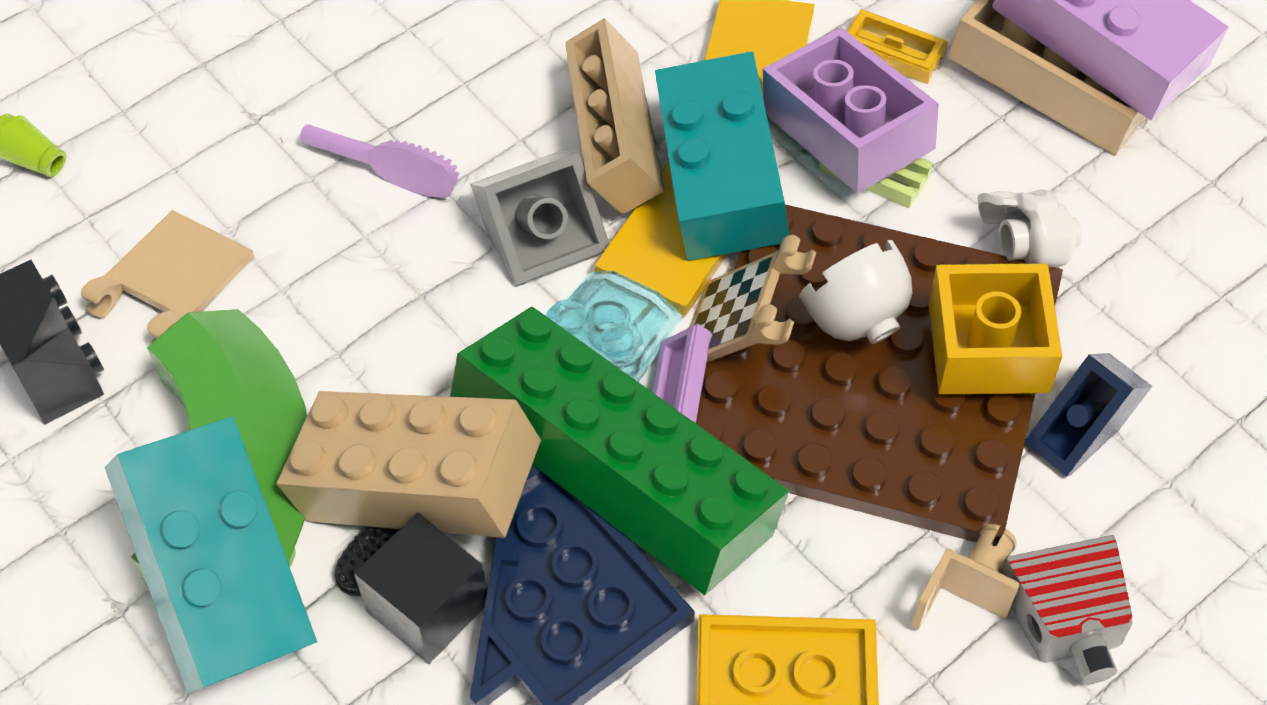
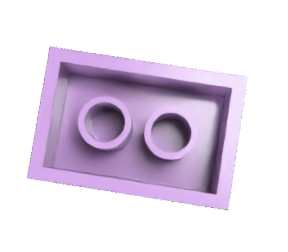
M842 27L762 69L763 100L767 117L857 194L936 149L939 103Z

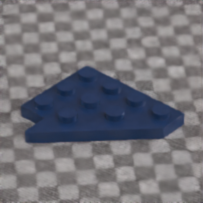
M534 465L531 466L506 537H496L470 693L471 705H489L518 683L536 705H584L694 622L695 611L626 535Z

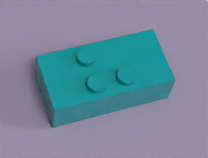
M745 52L655 70L678 220L687 261L781 244L782 240L789 235L788 221L754 52Z
M233 416L118 453L104 467L187 693L205 688L318 642Z

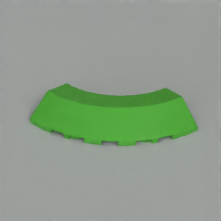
M239 309L188 312L146 348L161 382L185 407L189 430L228 417H234L288 564L291 567L296 556L295 546L304 520H307L276 483L308 416L294 375L279 350L264 332ZM134 553L131 558L148 588L136 553Z

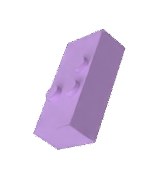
M994 0L992 6L994 10L1150 121L1159 115L1210 66L1229 29L1228 25L1191 0Z

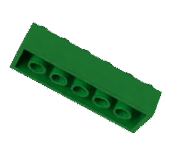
M533 306L457 353L450 397L516 400L541 439L532 465L703 595H707L773 537L789 494L788 489Z

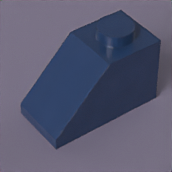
M1110 353L1088 354L1025 439V444L1063 475L1069 477L1122 428L1153 386Z

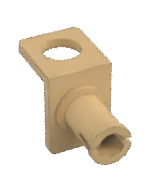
M988 524L982 528L980 537L968 558L946 548L918 600L911 627L917 630L920 629L941 588L999 617L1006 618L1020 587L1017 581L1001 574L1006 557L1010 556L1017 546L1015 536L1005 529L997 546H993L995 542L993 540L1000 526Z

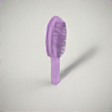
M306 124L301 130L300 140L302 143L369 164L381 178L407 191L428 197L443 198L449 196L457 185L458 176L460 175L458 171H455L457 165L452 166L450 158L444 160L445 156L443 154L437 156L436 151L429 152L430 149L428 147L423 150L421 145L415 147L414 143L407 145L406 141L401 143L399 140L395 142L389 140L374 146L310 124Z

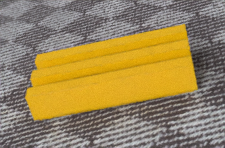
M860 9L847 30L849 34L899 73L926 84L929 83L932 72L936 71L940 58L943 59L948 47V41L863 9Z

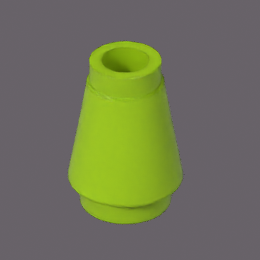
M10 113L0 116V159L45 174L48 177H54L61 171L66 162V152L59 149L54 142L25 116H14Z

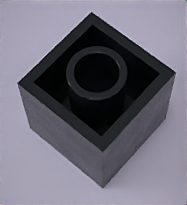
M418 512L354 573L366 612L428 664L485 608L487 586L483 564Z

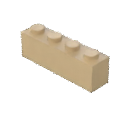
M603 18L567 40L565 46L587 183L623 215L665 190L638 52Z

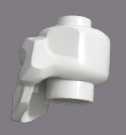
M1039 189L1028 193L994 191L978 194V209L983 222L986 224H1000L998 233L999 246L1002 255L1006 256L1008 261L1025 260L1026 264H1048V268H1059L1070 262L1075 248L1081 244L1082 230L1079 220L1074 216L1071 217L1066 206L1058 202L1054 192Z

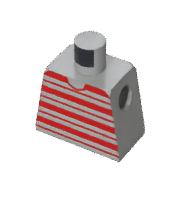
M1109 535L1007 556L1001 574L1017 581L1020 585L1011 610L1039 659L1044 662H1052L1074 657L1081 679L1085 684L1099 683L1113 677L1118 672L1110 649L1117 648L1123 644L1133 625V615L1115 536Z

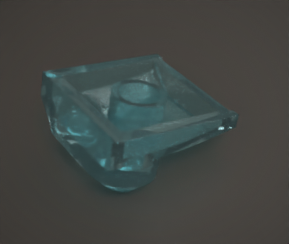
M615 271L591 272L568 299L555 303L545 315L637 382L641 380L659 354L661 341L671 337L681 322V314L659 292Z

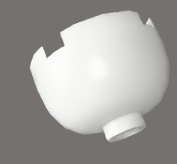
M887 240L884 252L878 243H875L849 255L822 273L828 283L816 292L811 283H809L799 295L810 316L830 336L845 341H854L867 336L871 344L887 338L900 328L896 318L909 306L913 294L912 278L904 258L893 240Z

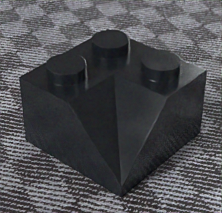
M32 259L0 274V345L44 425L105 395L96 377V374L104 371V368L89 342L79 346L74 337L82 334V330L68 305L59 309V307L67 304L68 301L53 274L42 278Z

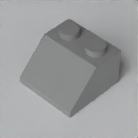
M563 149L470 183L486 232L515 285L603 253L610 244L591 187L587 183L586 172L580 154L577 151Z

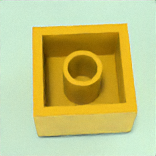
M1048 264L936 265L928 304L939 394L1051 393L1063 355Z

